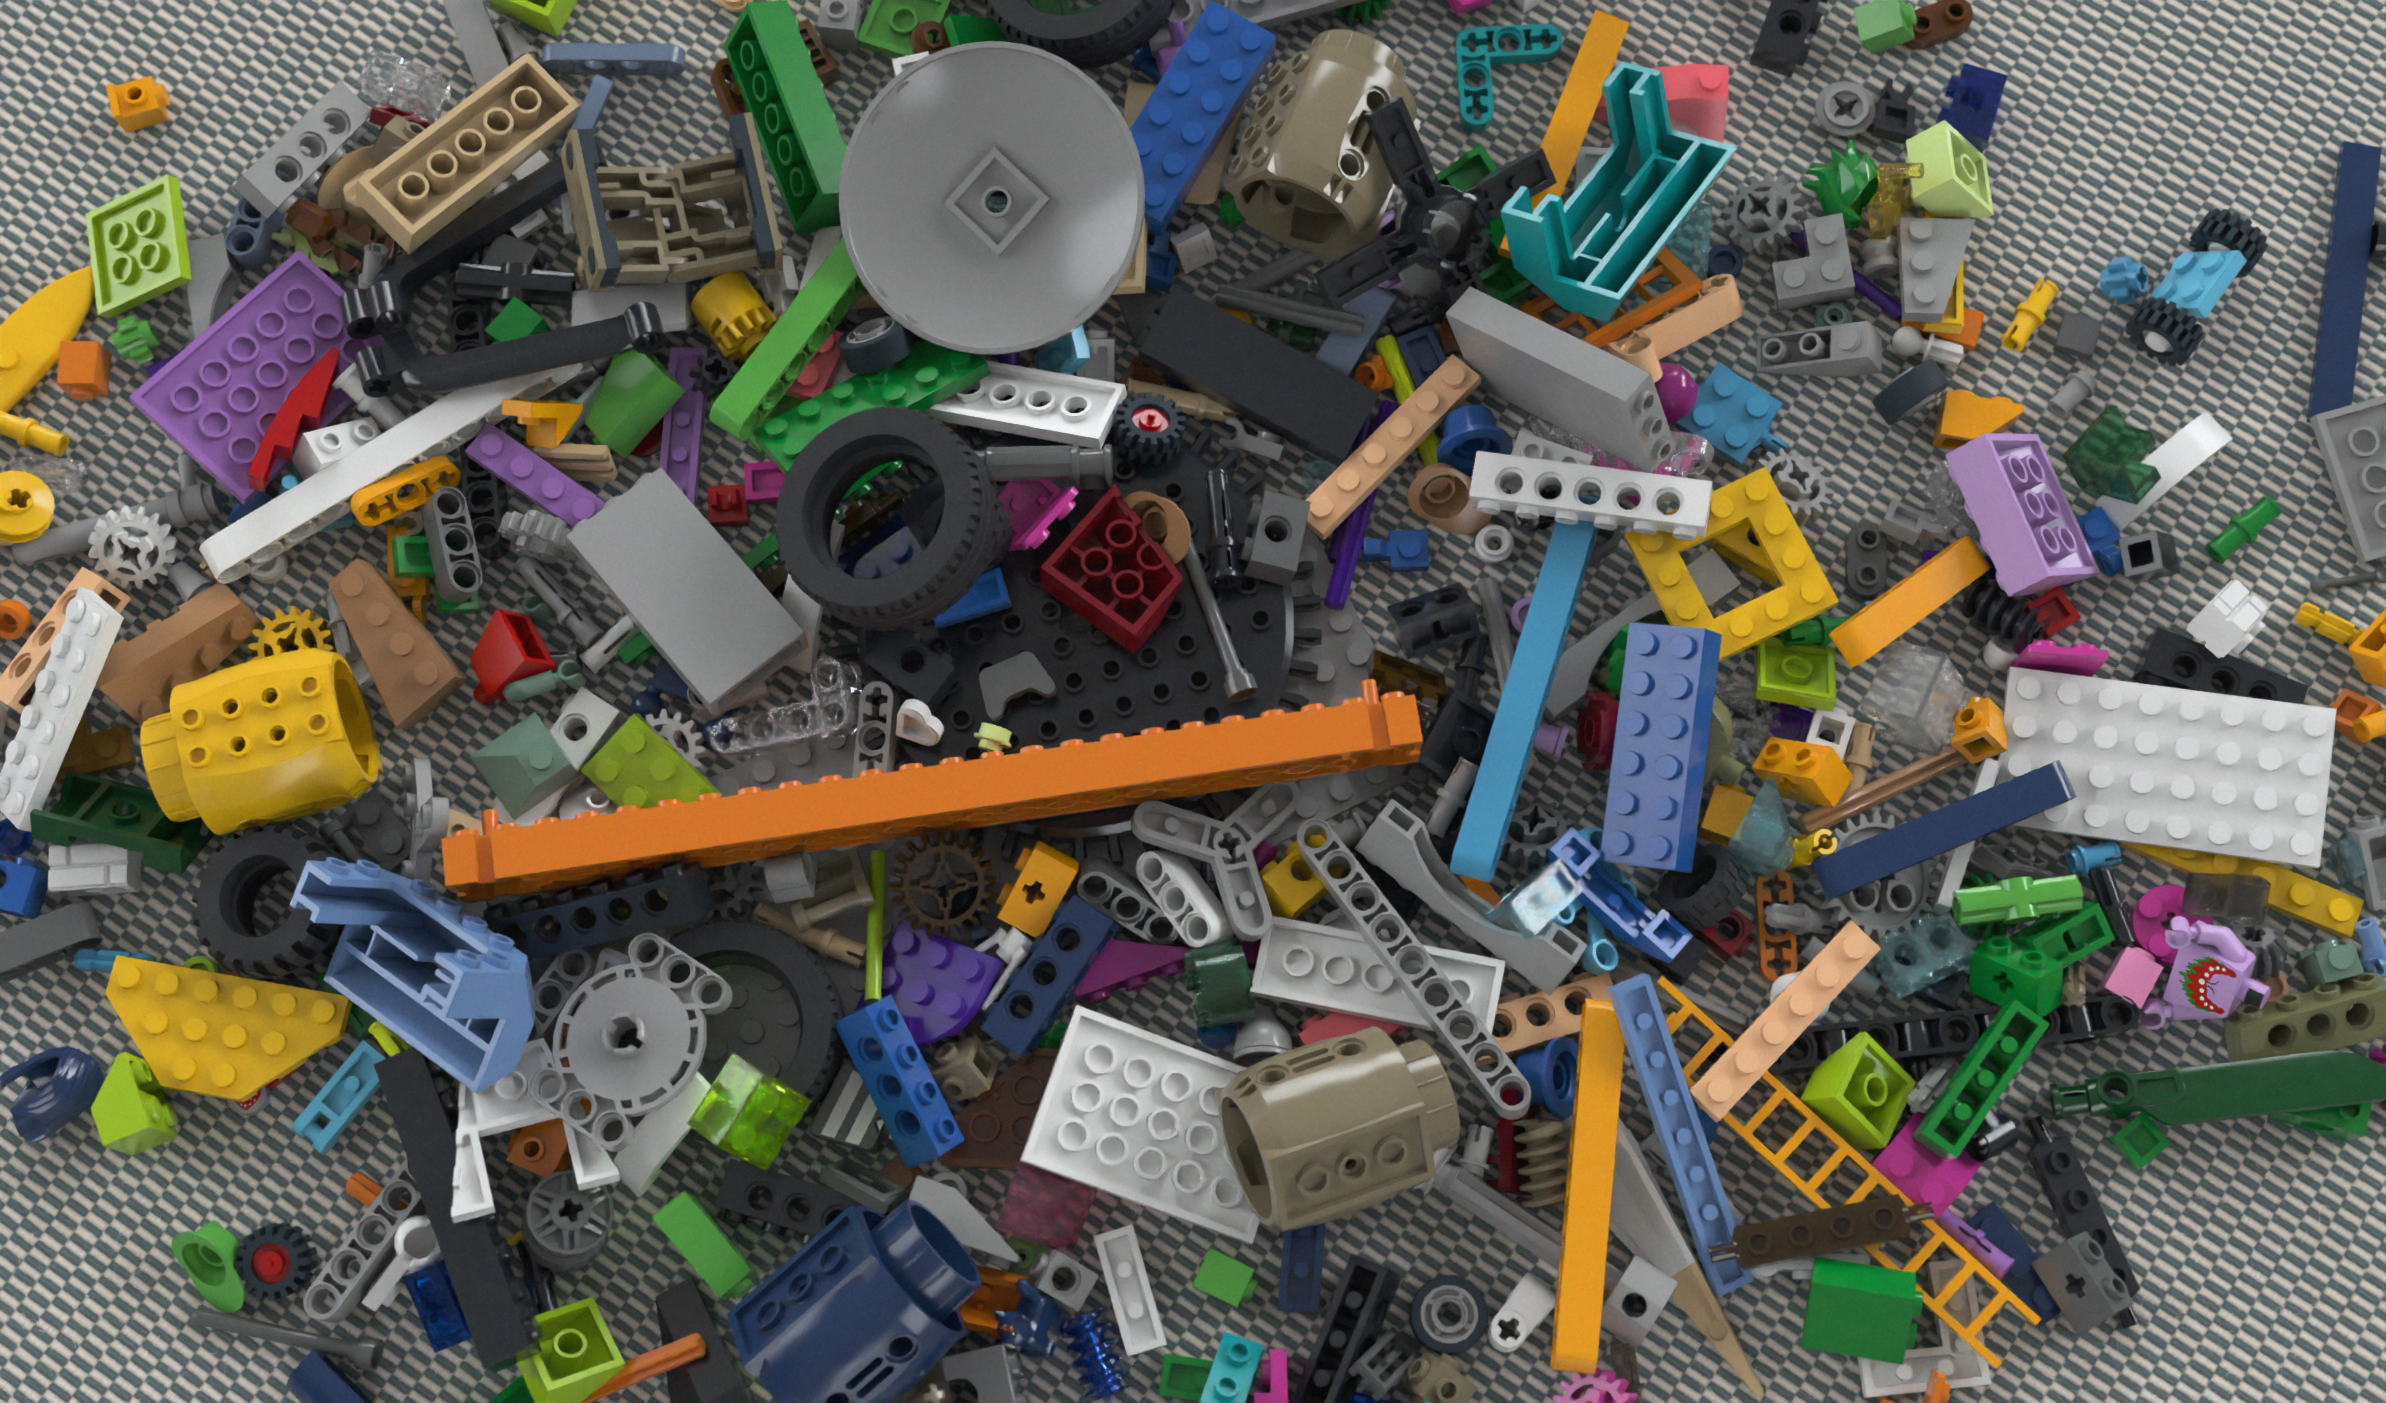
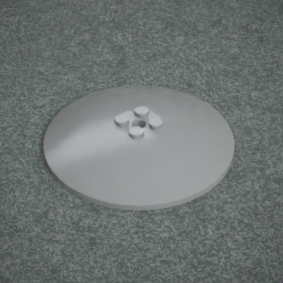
M982 41L961 44L926 56L906 68L877 94L863 113L849 141L842 164L839 183L841 229L851 262L862 283L885 312L899 324H902L903 327L934 344L956 351L987 355L1018 353L1041 347L1074 331L1090 319L1117 289L1136 253L1142 232L1145 213L1143 168L1133 135L1123 115L1101 87L1079 68L1045 50L1024 44L1005 41ZM1002 191L1007 196V206L1002 212L993 213L988 206L989 197L994 192Z

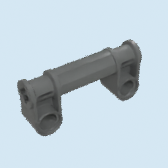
M1105 444L1104 448L1080 449L1078 445L987 447L986 451H974L986 466L993 480L992 485L995 487V490L996 481L1073 480L1075 481L1076 489L1079 491L1077 493L1079 497L1088 500H1100L1112 487L1113 453L1111 444Z

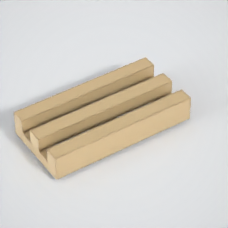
M560 443L554 449L534 447L532 451L573 481L614 482L618 474L608 445Z

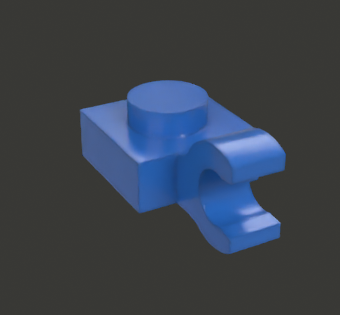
M1167 228L1161 237L1156 234L1147 236L1145 285L1166 293L1173 285L1177 259L1176 254L1167 251L1171 233L1170 229Z
M2101 506L2077 517L2076 520L2091 553L2097 558L2105 575L2109 578L2123 570L2121 550L2114 546L2118 544L2121 536Z
M1428 530L1389 531L1388 541L1363 539V546L1361 547L1362 562L1389 561V572L1428 571L1429 569Z

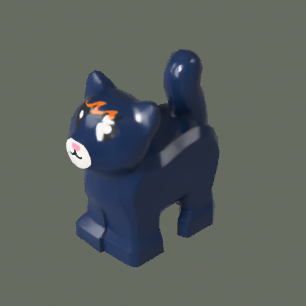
M1020 1279L1016 1283V1290L1021 1296L1016 1311L996 1310L993 1313L997 1320V1331L1001 1343L1011 1349L1020 1346V1353L1029 1358L1051 1359L1057 1344L1047 1335L1049 1327L1053 1324L1054 1330L1060 1333L1067 1318L1057 1308L1050 1295L1044 1294L1040 1289L1030 1285L1026 1279Z

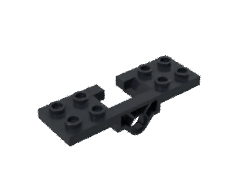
M1450 689L1423 736L1419 761L1408 763L1402 775L1417 785L1424 784L1430 773L1446 783L1459 761V757L1480 767L1496 715L1458 689ZM1474 783L1464 799L1467 801L1464 809L1459 807L1445 832L1444 838L1433 834L1430 839L1444 864L1451 863ZM1358 852L1355 857L1409 927L1423 900L1412 891L1401 887L1396 879L1380 867L1369 863L1364 855ZM1348 869L1347 873L1345 874L1344 878L1347 877V876L1350 874V870H1349V869ZM1360 897L1354 901L1356 905L1364 910H1368L1374 905V901L1369 897Z

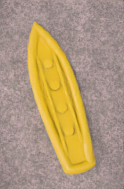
M92 265L71 272L50 283L31 296L0 325V410L8 413L59 360L61 341H73L79 332L95 296Z

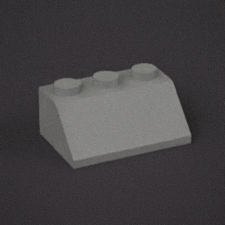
M665 279L664 284L618 283L613 286L612 292L589 293L587 282L582 281V287L572 291L571 327L614 318L624 314L625 310L635 303L649 302L657 307L665 332L687 330L697 321L690 308L693 300L691 281L674 284Z

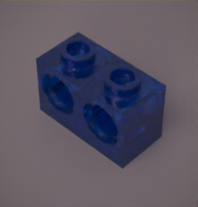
M443 1256L438 1258L433 1264L418 1267L403 1276L405 1285L435 1353L472 1338Z

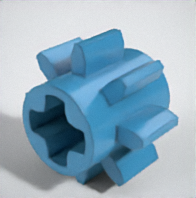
M2132 256L2113 258V263L2107 264V269H2103L2100 274V287L2103 295L2110 299L2116 298L2117 305L2135 303V298L2141 297V293L2145 292L2148 287V274L2145 266L2138 262L2132 263Z

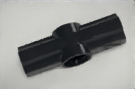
M504 262L501 266L460 263L456 272V294L459 298L492 300L504 306L515 296L529 307H531V304L572 307V291L576 289V276L574 273L536 270L531 265L518 262Z

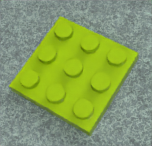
M166 174L85 214L97 314L99 316L110 319L192 281L179 178Z

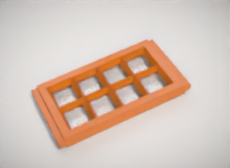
M1665 246L1612 317L1606 322L1566 310L1545 293L1521 305L1519 310L1600 349L1609 342H1613L1697 295V291L1704 287L1703 282Z

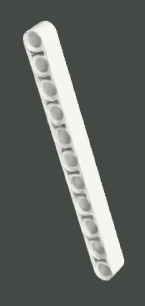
M582 363L455 390L209 537L200 545L199 550L218 583L228 584L234 582L351 512L350 500L358 490L431 457L446 455L479 435L488 422L496 425L510 415L501 414L502 399L537 400L575 377L581 371Z

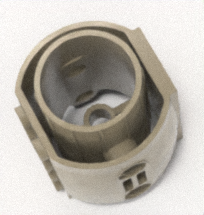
M1344 29L1328 30L1314 38L1307 51H1300L1295 57L1285 62H1278L1272 68L1268 75V81L1270 82L1264 94L1255 105V111L1242 136L1237 155L1228 168L1230 176L1224 189L1233 194L1238 210L1252 226L1282 244L1303 251L1313 252L1327 263L1351 253L1374 239L1395 185L1364 114L1397 96L1403 98L1417 131L1421 124V121L1416 118L1417 107L1413 95L1404 84L1406 79L1405 67L1393 50L1379 40L1360 32Z
M1376 1026L1316 1041L1270 1057L1238 1072L1225 1087L1215 1090L1227 1158L1233 1166L1243 1193L1260 1221L1266 1226L1280 1228L1282 1232L1319 1225L1354 1214L1382 1203L1407 1189L1428 1182L1431 1178L1437 1176L1433 1152L1456 1144L1460 1136V1119L1455 1096L1448 1076L1434 1050L1422 1039L1396 1046L1391 1038Z

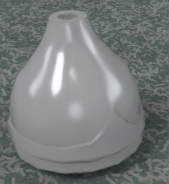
M1258 1006L1252 1018L1241 1028L1233 1049L1235 1064L1249 1068L1265 1059L1293 1049L1292 1038L1288 1030L1277 1020L1271 1007Z

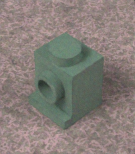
M2337 939L2316 944L2311 949L2296 953L2309 991L2314 990L2320 984H2337L2364 974L2354 942L2339 945Z

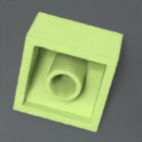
M1946 120L1906 140L1908 157H1906L1905 163L1910 172L1912 185L1909 187V193L1917 206L1924 207L1934 217L1988 218L1994 215L1986 157Z

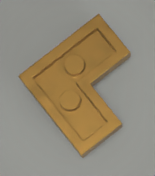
M86 706L55 781L64 784L65 776L69 770L95 776L137 765L131 728L122 725L92 733L88 708Z

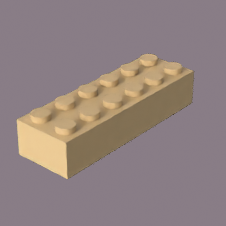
M527 52L357 181L356 201L410 254L510 177L513 171L537 151H543L568 132L577 117L580 105Z

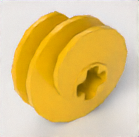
M10 470L0 473V540L15 544L30 542L41 537L50 527L55 509L54 497L49 486L39 477L24 471Z

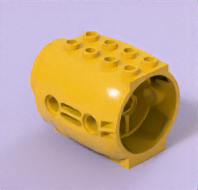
M318 648L300 649L248 661L222 669L200 679L176 685L170 696L171 712L151 717L144 721L141 727L140 742L144 767L153 794L164 814L174 822H183L201 817L206 826L218 836L241 831L255 825L263 828L267 823L280 824L344 805L359 798L376 782L378 775L384 773L369 701L363 696L355 675L343 656Z

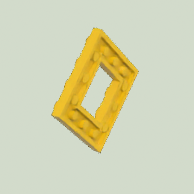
M1766 466L1712 492L1705 537L1696 536L1695 540H1682L1673 537V533L1657 531L1655 535H1644L1631 530L1624 534V539L1671 626L1706 628L1722 634L1718 663L1834 608L1839 603L1837 596ZM1677 508V509H1675V510H1673V511H1671V512H1669V513H1667V514H1665V515H1672V514L1676 513V512L1679 510V508ZM1747 521L1782 586L1713 618L1680 553Z

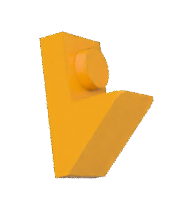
M502 399L501 414L517 416L518 424L527 425L526 444L528 446L556 448L583 412V403L558 400Z

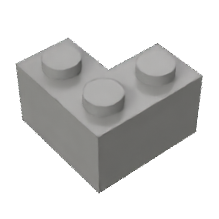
M1842 213L1804 220L1803 237L1807 257L1772 263L1771 278L1777 312L1854 297L1855 282Z

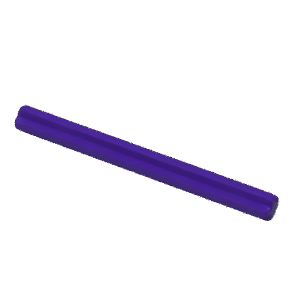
M1388 400L1381 402L1373 432L1400 407L1399 404ZM1378 487L1348 516L1324 605L1329 609L1341 611L1345 607Z

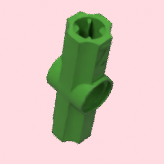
M2076 875L2032 880V877H2016L1999 881L1992 886L1960 889L1952 893L1953 913L1958 926L2002 921L2003 924H2019L2036 920L2040 916L2072 913L2083 908L2082 887Z

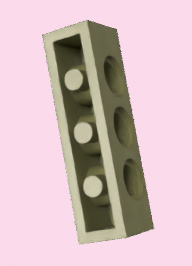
M2364 973L2345 982L2317 985L2314 990L2308 992L2280 995L2276 997L2275 1001L2265 1003L2262 1009H2258L2250 1004L2242 1005L2228 1018H2223L2228 1057L2234 1062L2318 1051H2332L2386 1036V980L2377 973ZM2314 1016L2313 1020L2308 1023L2309 1019ZM2274 1026H2276V1028L2274 1029V1031L2269 1034L2270 1030H2271Z

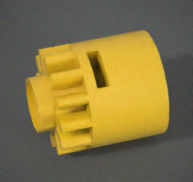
M741 271L724 273L711 280L699 290L690 306L695 317L725 358L734 362L737 359L741 363L747 360L777 322L770 308Z

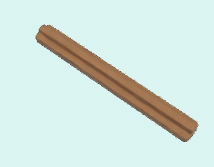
M1950 745L1843 795L1835 808L1819 806L1800 815L1797 819L1802 834L1812 835L1821 829H1827L1967 763L1968 760L1954 746Z

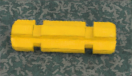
M2304 602L2299 607L2294 619L2296 623L2306 628H2309L2310 625L2313 626L2315 632L2342 645L2345 642L2348 643V648L2365 631L2361 627L2359 630L2354 629L2355 624L2326 610L2324 613L2319 612L2320 608L2309 602Z

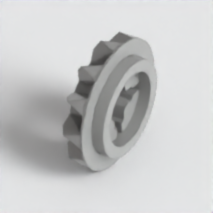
M1840 81L1832 83L1820 92L1816 100L1814 117L1818 118L1821 129L1826 128L1832 132L1834 138L1841 135L1851 139L1856 134H1864L1875 116V103L1872 96L1865 88L1853 82ZM1854 104L1850 118L1845 114L1841 117H1835L1839 108L1838 105L1846 108Z

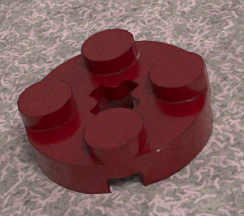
M1588 692L1583 700H1590L1587 709H1579L1577 717L1578 753H1586L1588 763L1581 762L1586 771H1606L1612 764L1619 701H1613L1606 692Z

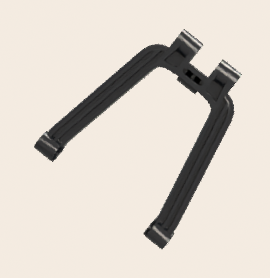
M594 136L600 161L598 167H608L599 139ZM561 156L454 219L410 254L403 250L394 255L377 273L374 285L371 287L349 290L340 297L339 306L347 334L357 340H365L381 334L386 343L383 346L366 347L355 356L361 385L366 395L370 397H384L405 388L415 394L424 396L437 395L623 354L631 350L641 354H651L661 350L666 345L667 336L657 307L649 302H639L628 307L624 314L614 318L435 357L423 356L411 317L410 298L414 291L567 192L568 188Z

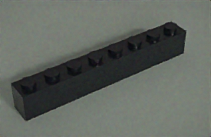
M414 1047L374 1064L483 1369L497 1373L542 1352L539 1339L543 1337L542 1330L534 1315L529 1316L524 1301L528 1299V1292L522 1279L519 1276L515 1277L510 1262L514 1261V1254L508 1241L505 1238L501 1239L496 1224L500 1223V1216L496 1207V1213L453 1223L451 1207H453V1174L456 1163V1131L458 1128L455 1112L459 1111L455 1095L451 1089L445 1088L441 1075L445 1074V1070Z

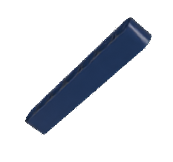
M2060 760L1829 854L1811 864L1829 901L2054 808L2077 796Z

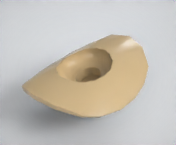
M364 146L344 155L327 170L316 192L317 204L324 209L343 208L349 211L348 226L361 223L370 224L376 229L375 241L387 234V232L356 201L357 181L380 164L369 157L374 146ZM337 228L338 231L334 237L341 243L358 247L365 245Z

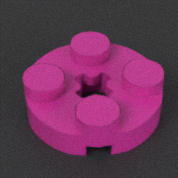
M2168 884L2155 887L2146 892L2136 902L2129 920L2135 937H2137V941L2133 942L2135 947L2152 954L2155 957L2156 963L2164 966H2173L2178 949L2172 948L2166 943L2165 931L2170 929H2163L2161 923L2167 920V915H2171L2173 918L2182 916L2188 920L2189 926H2192L2198 920L2209 925H2214L2209 907L2202 900V896L2197 890Z

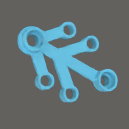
M1586 827L1578 831L1598 851H1601L1603 829ZM1600 857L1596 860L1603 869L1632 895L1637 897L1635 885L1623 876L1614 863L1599 861ZM1553 866L1545 872V881L1551 889L1559 891L1567 886L1562 879L1561 881L1558 879V873ZM1571 893L1564 901H1559L1547 909V919L1554 920L1564 927L1574 920L1575 913L1583 904ZM1587 910L1589 945L1581 956V962L1587 972L1602 975L1616 968L1619 956L1615 946L1608 940H1605L1604 924ZM1612 932L1614 938L1618 942L1623 944L1627 943L1625 940H1623L1614 932Z

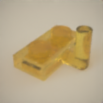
M1882 163L1878 166L1877 178L1879 189L1867 205L1871 239L1886 240L1894 227L1899 224L1907 208L1911 207V185H1907V178L1922 179L1924 175L1923 163Z

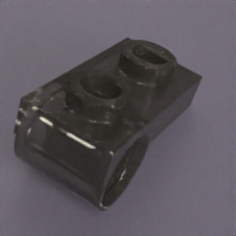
M2188 873L2181 912L2188 916L2227 917L2239 923L2261 925L2264 923L2271 883L2259 875Z

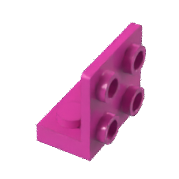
M2039 640L2028 645L2010 667L2093 677L2094 673L2108 660V651L2097 650L2096 645L2088 643L2075 644L2072 647L2056 646L2054 641Z

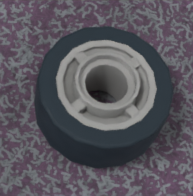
M887 313L867 318L846 330L838 341V347L848 369L855 374L873 373L890 367L908 356L915 346L912 332Z
M1929 359L1916 367L1913 366L1890 381L1885 386V389L1873 398L1872 404L1890 426L1905 417H1911L1936 399V395L1942 392L1950 382L1933 359Z
M1440 1275L1426 1281L1415 1293L1409 1308V1324L1415 1338L1427 1350L1439 1355L1442 1353L1458 1355L1470 1350L1483 1337L1488 1324V1306L1482 1292L1471 1281L1457 1275ZM1444 1304L1455 1306L1460 1314L1458 1324L1452 1327L1442 1325L1437 1317L1438 1308Z

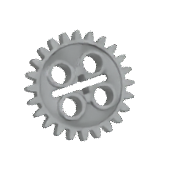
M1879 812L1869 814L1867 817L1862 813L1853 816L1852 821L1846 819L1838 823L1839 829L1830 830L1832 834L1828 838L1836 837L1837 848L1834 852H1837L1907 822L1905 821L1895 826L1894 815L1881 819ZM1926 860L1857 889L1861 894V905L1856 903L1853 896L1854 891H1851L1828 901L1827 899L1819 908L1821 910L1832 908L1834 913L1829 921L1831 924L1843 920L1844 927L1846 923L1852 920L1875 943L1884 941V938L1887 942L1899 939V934L1905 936L1913 933L1911 926L1916 927L1925 923L1920 914L1933 911V908L1926 902V899L1937 897L1938 893L1930 889L1929 884L1939 881V877L1929 874L1928 869L1935 866L1937 862L1935 860ZM1816 873L1811 875V878L1818 880ZM1822 887L1813 891L1814 895H1825ZM1891 890L1898 896V906L1894 905L1891 901Z

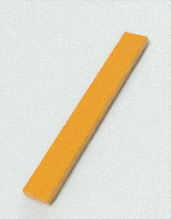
M1595 10L1540 146L1544 150L1557 183L1530 198L1533 211L1548 193L1562 196L1602 95V85L1606 77L1610 75L1629 27V22L1600 10ZM1505 233L1497 254L1512 260Z

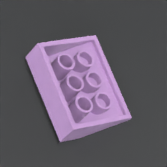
M1984 433L1946 454L1950 464L1949 474L1962 491L1966 500L1964 502L1965 510L1978 527L1981 534L1980 544L1984 552L1991 557L1997 570L1996 580L2008 597L2025 596L2100 574V570L2038 434Z

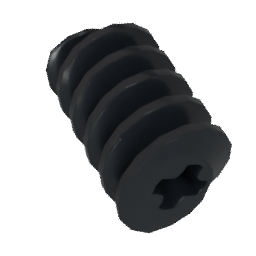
M1986 571L1974 581L1966 593L1961 608L1962 615L1967 619L1974 617V623L1977 626H1987V633L1991 636L1999 635V641L2004 645L2012 643V650L2017 654H2021L2028 645L2034 641H2039L2050 625L2051 616L2038 622L2040 608L2035 607L2029 613L2024 612L2028 600L2023 598L2014 605L2012 603L2014 596L2008 597L2007 593L1999 594L2001 587L1997 581L1990 587L1987 586L1991 574Z

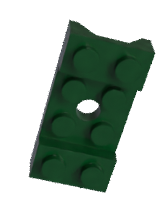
M71 770L65 776L60 800L49 812L33 809L30 812L32 839L70 847L78 837L92 842L112 845L129 851L143 853L144 866L179 875L183 874L215 835L206 826L201 817L183 822L171 821L160 808L153 791L150 789Z

